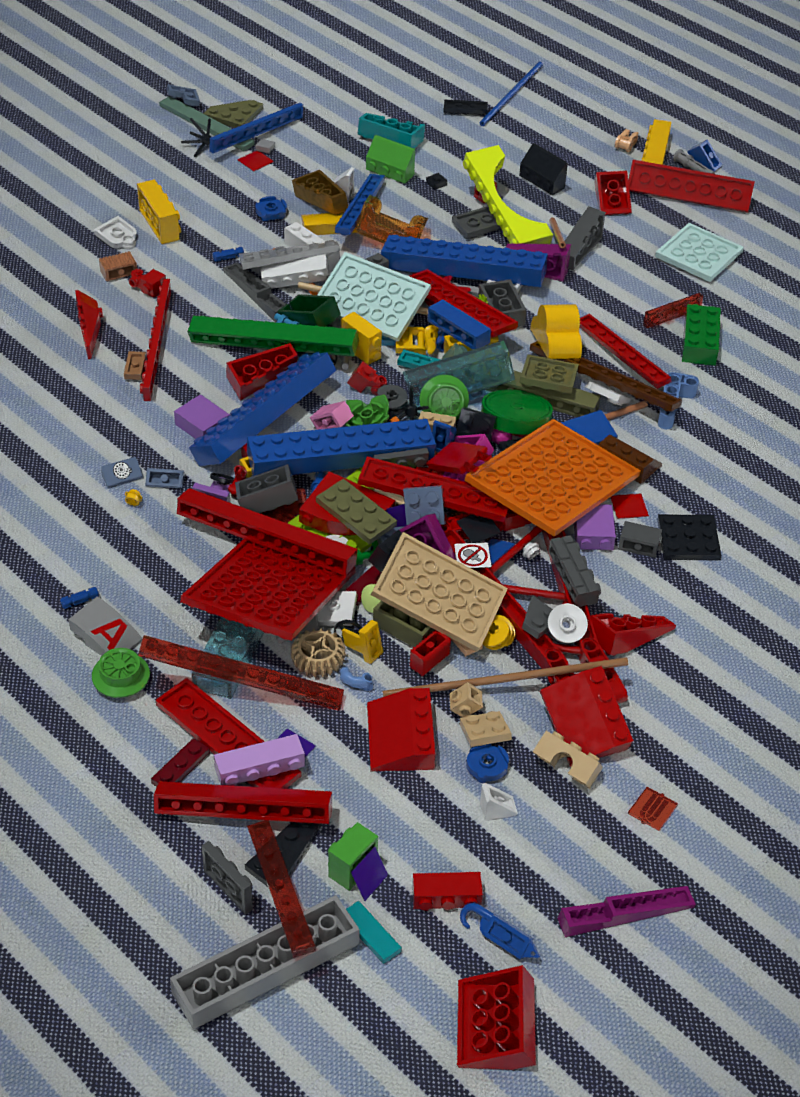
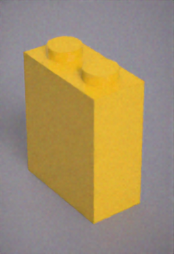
M355 312L341 318V328L357 329L359 344L355 356L368 365L380 359L382 331Z

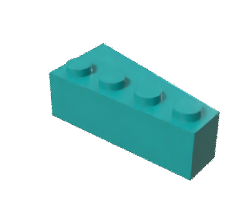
M365 113L359 118L357 135L372 140L375 135L408 147L416 148L424 141L425 124L416 126L410 121L401 123L395 118L386 120L385 116Z

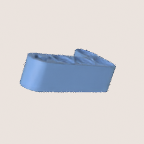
M675 372L668 373L671 377V382L664 385L663 392L677 398L691 399L696 397L699 379L696 376ZM660 407L658 426L661 429L668 430L673 427L676 409L670 412Z

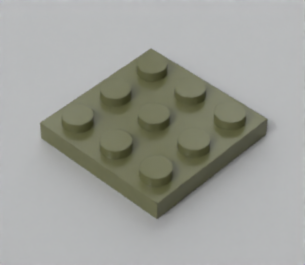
M528 354L520 377V383L528 387L536 386L544 390H556L563 394H572L579 364Z

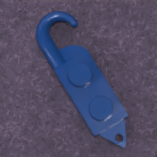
M468 903L462 908L460 921L467 929L470 928V925L466 921V915L468 912L473 911L482 917L480 921L482 935L519 959L524 957H540L533 943L534 938L502 917L493 914L477 903Z

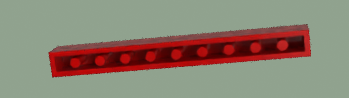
M191 488L187 489L177 498V514L344 576L356 565L357 548Z

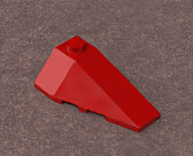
M75 290L78 318L88 359H92L103 311L102 307H98L95 299L80 290Z
M612 613L591 615L590 617L601 648L606 654L612 656L626 653L676 628V625L664 616L642 615L640 619L631 617L630 614H624L623 618L614 617Z

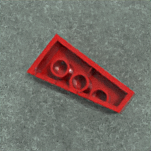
M291 343L229 361L226 362V377L241 401L264 388L266 383L277 379L276 376L279 373L287 371L289 365L297 362L298 354Z

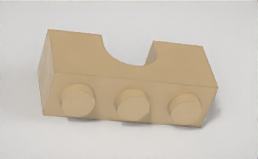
M545 731L534 748L533 753L553 767L563 757L572 758L573 765L568 772L569 776L590 789L603 768L599 763L600 759L590 752L588 755L581 752L582 748L573 742L569 745L563 741L564 737L554 731L551 734Z

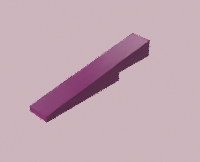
M688 886L609 896L602 903L565 907L561 909L557 919L564 937H570L691 909L696 904Z

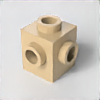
M468 682L450 693V710L461 717L472 715L483 708L482 691Z

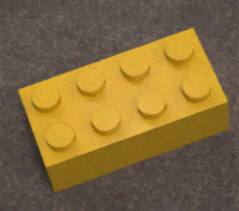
M155 179L137 183L139 210L160 243L165 244L180 240L179 212L174 209L173 203L168 200V196L163 192L161 185H158Z

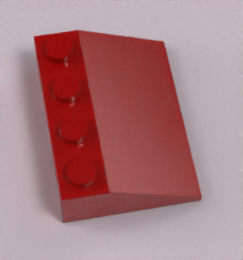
M602 666L582 671L540 690L555 731L564 737L563 741L569 745L573 742L582 748L581 752L588 755L590 752L598 758L628 750L633 743L631 733ZM566 757L570 767H572V758Z
M408 688L367 702L370 772L434 770L435 744L430 688Z
M520 965L459 979L458 1068L515 1070L536 1065L534 978L526 968Z

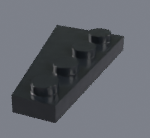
M291 822L245 864V870L278 895L284 881L289 878L295 864L300 861L303 852L309 847L322 824Z

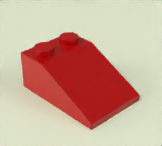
M627 171L596 172L594 182L599 210L606 212L605 215L632 214Z

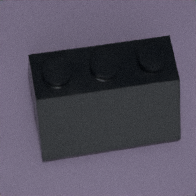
M533 143L520 163L519 176L553 196L565 189L568 162Z

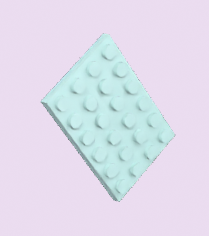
M344 252L317 295L335 297L341 313L338 318L341 319L355 312L380 329L383 336L399 342L430 292L431 285Z

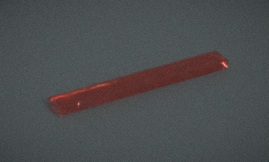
M269 820L248 825V832L293 958L316 951L313 938Z

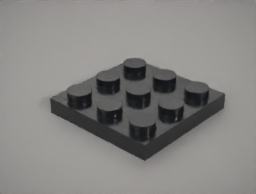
M658 514L657 522L658 528L662 529L660 540L664 560H721L722 555L714 515Z

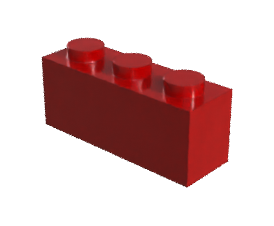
M481 872L413 873V909L429 910L443 908L450 910L453 908H463L468 903H477L482 906Z

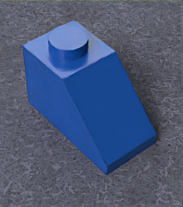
M708 139L687 151L689 155L693 156L695 161L714 172L722 166Z
M435 420L433 422L432 434L436 443V452H440L451 441L455 442L456 428Z

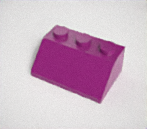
M435 513L425 515L399 529L402 533L404 532L456 560L452 547Z

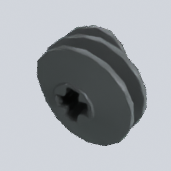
M391 384L381 386L378 389L377 396L386 395L389 402V411H393V414L402 412L397 410V407H406L408 395L403 388Z

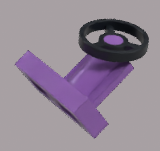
M211 473L210 478L215 481H213L210 487L195 483L192 487L196 491L230 502L228 484L233 483L235 478L224 474Z

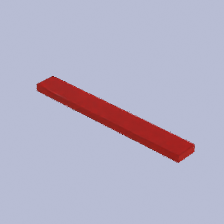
M590 313L580 318V328L655 388L659 389L671 382V377Z

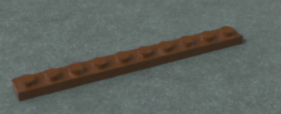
M538 341L530 344V351L538 356L547 358ZM583 357L554 359L579 364L578 373L604 382L607 386H613L621 392L634 395L635 398L643 399L651 405H657L665 411L672 412L681 406V399Z

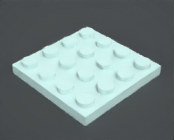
M688 223L656 251L655 257L711 282L743 252L744 247Z

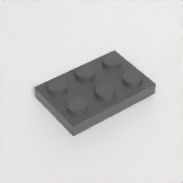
M488 206L452 216V223L466 238L501 229L494 215L490 213Z
M207 841L202 845L204 872L247 915L253 910L252 882L246 875L243 876L238 871L233 861H228L224 857L222 850L218 846L215 847L210 841Z

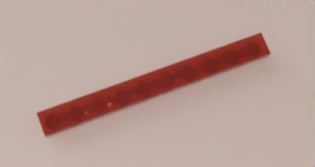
M143 636L138 653L139 657L338 711L341 708L344 689L150 636Z

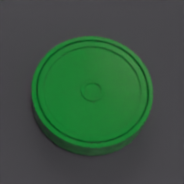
M497 390L483 397L481 412L497 416L495 425L497 430L512 434H530L552 420L553 407L543 397L530 392Z

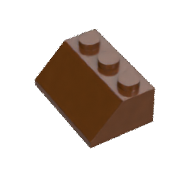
M610 434L599 443L600 447L641 470L640 476L634 480L639 484H642L662 466L661 462Z

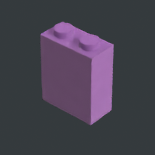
M201 394L174 411L175 425L195 439L204 436L209 428L217 426L219 420L230 415Z
M600 504L573 523L575 542L579 543L580 549L614 550L616 535L612 505Z

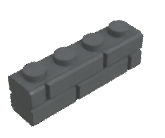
M571 535L551 539L549 553L574 604L578 607L586 606V604H596L601 594V587L599 583H595L593 571L587 567L586 557L580 554L579 543L574 542Z

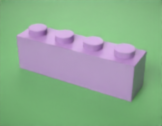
M294 734L215 754L214 766L220 785L234 786L246 781H254L258 778L305 767V753L298 735Z

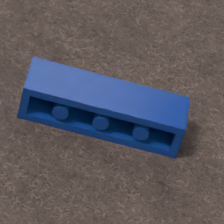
M442 299L428 307V322L472 350L477 351L490 343L491 329L445 300Z

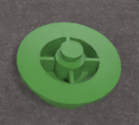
M438 375L425 383L420 393L419 402L420 406L429 407V409L422 410L424 412L456 417V420H458L461 408L468 407L469 394L464 383L452 375Z
M114 648L107 651L101 656L92 671L94 687L100 693L113 698H124L138 693L146 686L150 677V670L146 661L133 650L127 648Z

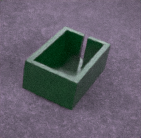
M298 294L289 302L290 305L286 304L277 311L280 315L284 314L291 321H297L302 325L322 327L333 323L341 315L334 296Z

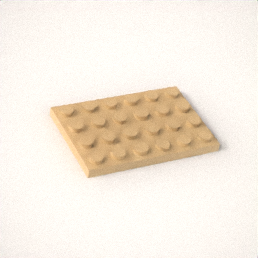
M403 532L370 595L478 652L508 588Z

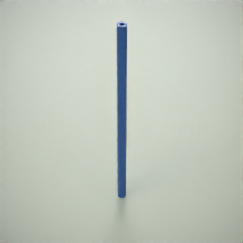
M539 61L479 124L484 126L543 66V63Z

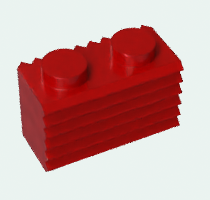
M435 630L430 636L421 640L419 645L410 649V668L424 676L450 654V637Z

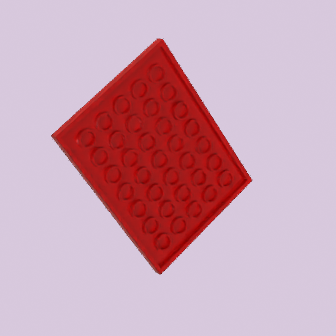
M243 539L181 595L180 602L187 604L189 607L204 610L209 614L224 617L226 620L239 622L246 627H253L264 633H270L284 640L292 641L355 574L356 567L354 566L344 576Z

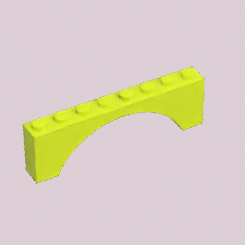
M496 145L465 153L463 167L468 171L470 179L475 183L477 191L481 193L483 201L488 205L490 213L494 215L497 224L500 225L504 236L507 237L510 244H551L553 233L547 223L532 221L520 216L511 210L499 197L494 184V176L503 167L505 154L500 146Z

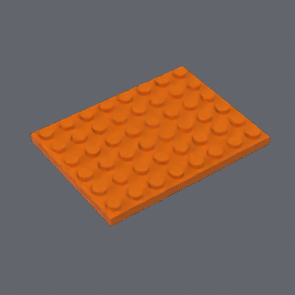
M552 419L480 465L475 473L469 472L466 474L465 481L555 537L638 478L641 470Z

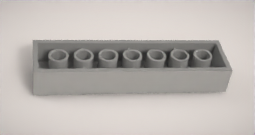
M335 895L170 977L171 992L194 1030L359 945L360 929Z

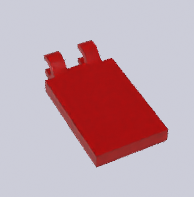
M451 441L426 464L432 470L463 475L466 471L475 473L479 466L474 464L479 460L487 462L492 456L487 454L488 448L486 446Z

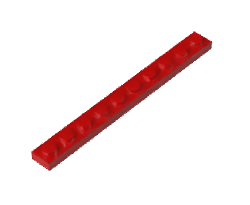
M163 279V284L159 286L160 296H157L156 317H153L149 349H147V360L144 363V370L146 372L142 373L143 383H140V394H143L144 401H151L171 296L170 279Z

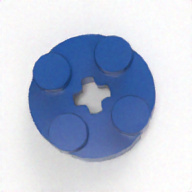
M275 196L263 197L259 199V203L256 202L255 204L256 214L261 217L262 221L284 219L287 212V203L283 199L281 201L277 200Z
M491 744L474 746L470 749L466 759V767L478 782L495 781L507 774L509 756L504 748L499 745L497 748L491 746ZM487 759V761L492 762L491 764H485L484 760Z

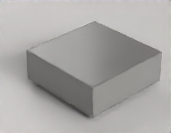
M261 139L255 145V150L270 153L275 147V142Z

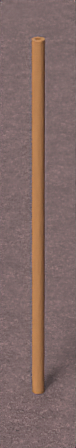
M628 658L383 691V697L408 688H430L431 693L458 689L467 682L475 687L577 673L602 666L603 669L628 666Z

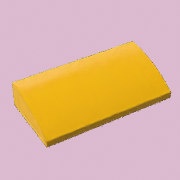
M344 212L336 215L332 213L301 215L302 225L316 235L339 234L335 233V226ZM365 213L352 233L367 232L368 221Z

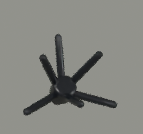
M190 118V121L202 135L191 131L190 134L200 138V140L181 141V143H202L194 157L200 153L205 145L208 146L210 144V138L212 137L210 135V118L208 119L206 133Z
M412 385L409 387V404L406 407H397V410L405 411V413L398 417L399 421L406 416L410 417V420H414L413 417L420 416V413L417 412L418 410L429 409L428 406L416 407L413 404Z

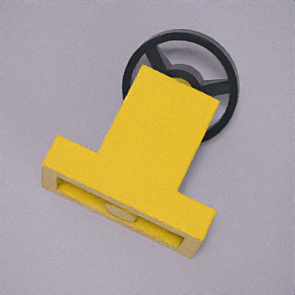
M342 620L335 625L334 633H337L336 629L340 627L342 631V637L340 638L345 646L362 653L365 662L371 664L383 653L378 622L371 620L363 628L353 620ZM343 624H352L359 630H353L350 627H345Z

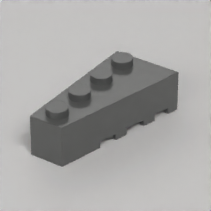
M588 206L567 236L565 244H571L568 269L574 270L602 239L606 212Z

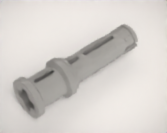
M682 149L677 150L673 156V160L683 164L685 168L715 173L695 161L692 155L685 154Z

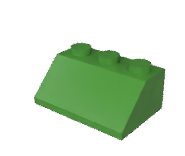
M375 135L366 156V170L385 175V177L405 184L414 176L415 149Z

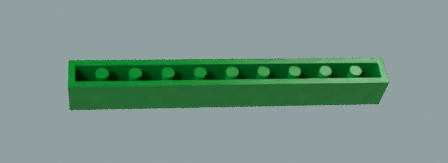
M193 316L187 331L191 342L262 349H272L291 343L296 352H327L329 355L355 357L359 344L357 329L220 317Z

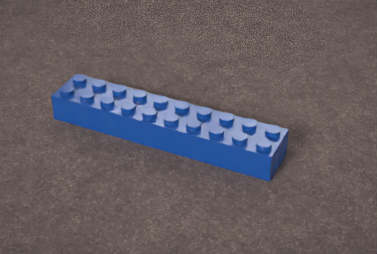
M389 235L381 250V255L389 260V269L418 273L428 269L442 276L450 275L452 277L496 282L511 280L513 284L534 287L542 286L547 272L548 253L540 251L531 252L524 249L514 250L398 235Z
M316 352L312 355H302L298 362L288 366L287 371L279 373L276 376L277 379L266 383L264 389L256 391L253 394L254 397L243 401L240 408L232 410L230 412L231 415L219 420L217 426L209 428L204 436L196 438L193 441L194 444L189 449L199 466L221 464L247 443V437L256 436L337 371L328 353Z
M427 419L247 437V456L252 476L287 464L292 475L363 467L367 456L373 458L374 455L421 448L428 449V460L434 457L436 448Z

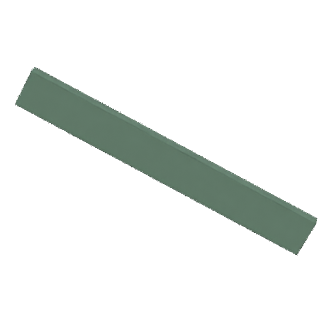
M170 96L159 102L160 107L192 123L190 121V118H192L201 129L207 131L209 116ZM210 118V134L216 136L231 130L226 125ZM248 139L233 146L246 151L254 146V140Z

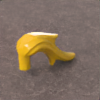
M429 325L424 330L425 347L429 355L435 351L439 328L434 325Z

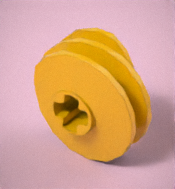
M495 615L483 645L490 650H498L511 645L516 635L513 624L505 616Z

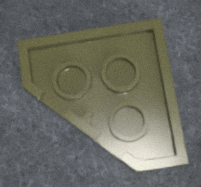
M246 100L210 106L203 114L226 126L236 128L251 122L263 109V103L255 100Z

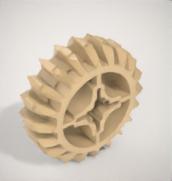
M313 628L312 632L305 630L304 634H299L298 638L294 639L291 647L292 662H294L295 667L300 672L305 671L306 676L313 674L316 677V675L321 674L324 677L325 673L331 675L332 671H338L345 658V646L342 639L337 636V633L331 634L330 629L326 632L322 628L320 631H316Z

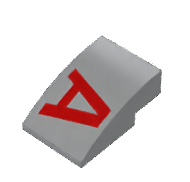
M99 597L94 598L68 619L70 630L83 638L85 645L101 656L114 648L132 650L143 641L131 624Z

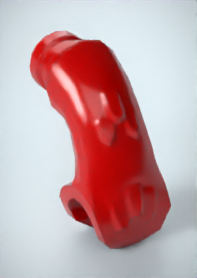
M241 465L234 467L235 479L228 487L229 492L234 497H237L235 482L244 480L247 476L246 468Z

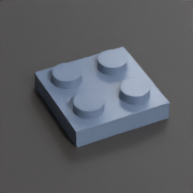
M442 485L403 489L407 525L425 515L434 513L440 525L445 524Z

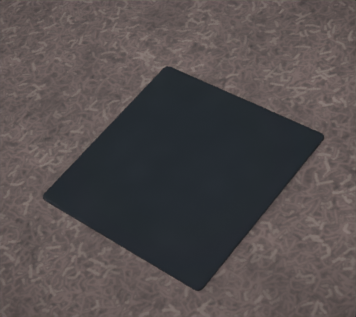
M471 514L456 521L472 543L481 542L501 533L494 521L489 518Z

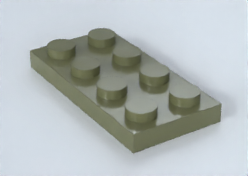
M344 478L316 496V503L369 545L397 526L395 518Z

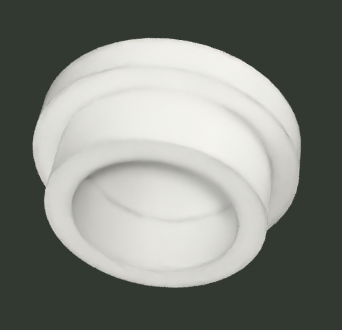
M537 542L528 543L523 548L524 552L522 555L529 560L533 559L540 552L539 544Z

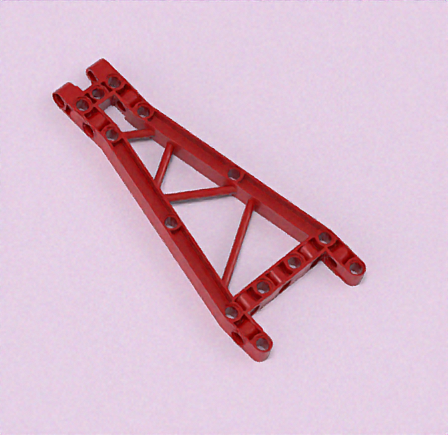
M508 509L505 523L494 521L500 531L524 527L526 524L531 523L511 509ZM470 513L448 518L445 515V524L441 525L455 556L454 544L466 543L464 540L469 539L456 521L471 515ZM536 526L490 568H471L508 588L496 615L505 616L513 624L516 633L515 638L542 669L569 665L563 653L577 654L581 664L609 660L598 642L587 604L586 606L579 607L587 617V631L580 640L574 642L575 646L553 643L546 634L536 639L522 629L527 612L510 593L561 600L562 604L569 603L575 605L549 553L550 540L566 536L563 530L554 537ZM542 531L559 592L502 584L495 577L494 573ZM614 667L604 669L617 703L626 702L628 700L626 688ZM569 673L548 676L547 678L550 685L575 674Z

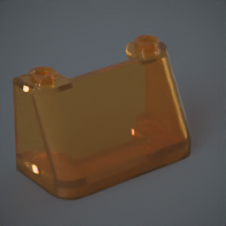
M372 195L368 196L356 224V230L359 234L385 244L389 235L421 238L429 218L415 215L412 217L410 224L381 213V200Z

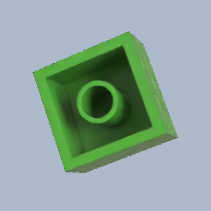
M358 822L352 828H347L342 838L338 842L332 843L328 849V877L350 891L356 885L351 872L374 846L378 851V836Z

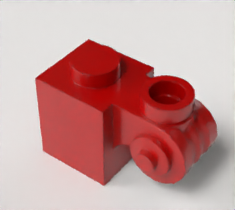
M135 269L131 272V278L128 281L133 288L138 287L141 289V292L154 298L159 294V286L163 284V279H166V275L155 269L143 275V270Z
M362 361L350 376L347 384L360 393L367 386L371 387L372 394L377 396L378 389L381 386L387 385V379L382 375L376 374V370Z

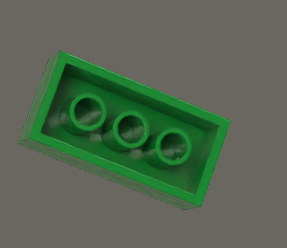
M687 304L684 319L682 362L716 366L719 352L721 308Z

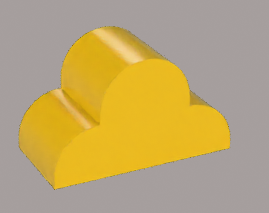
M540 305L537 316L532 318L530 330L547 358H581L582 340L579 333L580 316L577 305Z

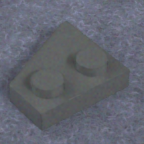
M532 596L522 629L536 639H539L549 631L548 617L553 609L535 596Z

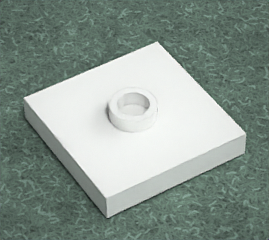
M338 591L317 613L318 626H335L339 621L353 620L357 592ZM343 624L344 626H352V624Z

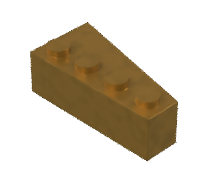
M320 169L292 180L296 197L334 215L342 214L348 208L346 192Z

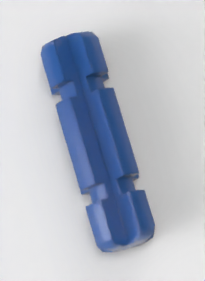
M237 247L235 250L232 248L222 250L220 253L219 251L213 252V260L217 262L221 261V259L227 260L236 258V256L239 257V254L244 253L243 247Z
M96 587L88 588V591L83 590L71 594L70 597H62L60 603L63 609H67L72 604L75 606L89 601L90 598L93 600L99 597V592Z

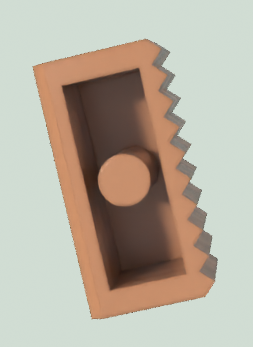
M130 251L99 259L100 272L106 281L131 276V272L137 269V263Z

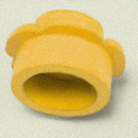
M131 489L129 492H125V502L129 505L138 506L143 499L138 490Z

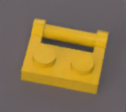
M407 327L399 342L395 340V353H402L403 350H408L425 355V328ZM413 335L417 336L418 345H413Z

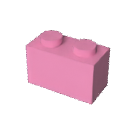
M342 401L322 406L309 418L318 430L342 427L354 415L347 403Z

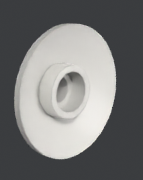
M569 603L560 604L549 614L548 629L551 635L560 642L574 643L580 640L587 631V617L576 605ZM563 622H568L569 628H565Z

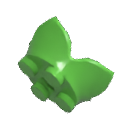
M385 394L374 397L369 404H365L361 400H346L354 415L345 423L346 427L387 423L389 419V402Z

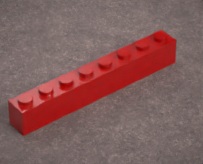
M159 781L153 794L154 814L329 824L332 814V791Z

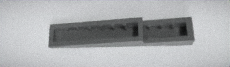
M237 262L223 267V271L276 323L277 320L274 319L275 314L286 304L272 294L271 287L248 270H243L242 266Z

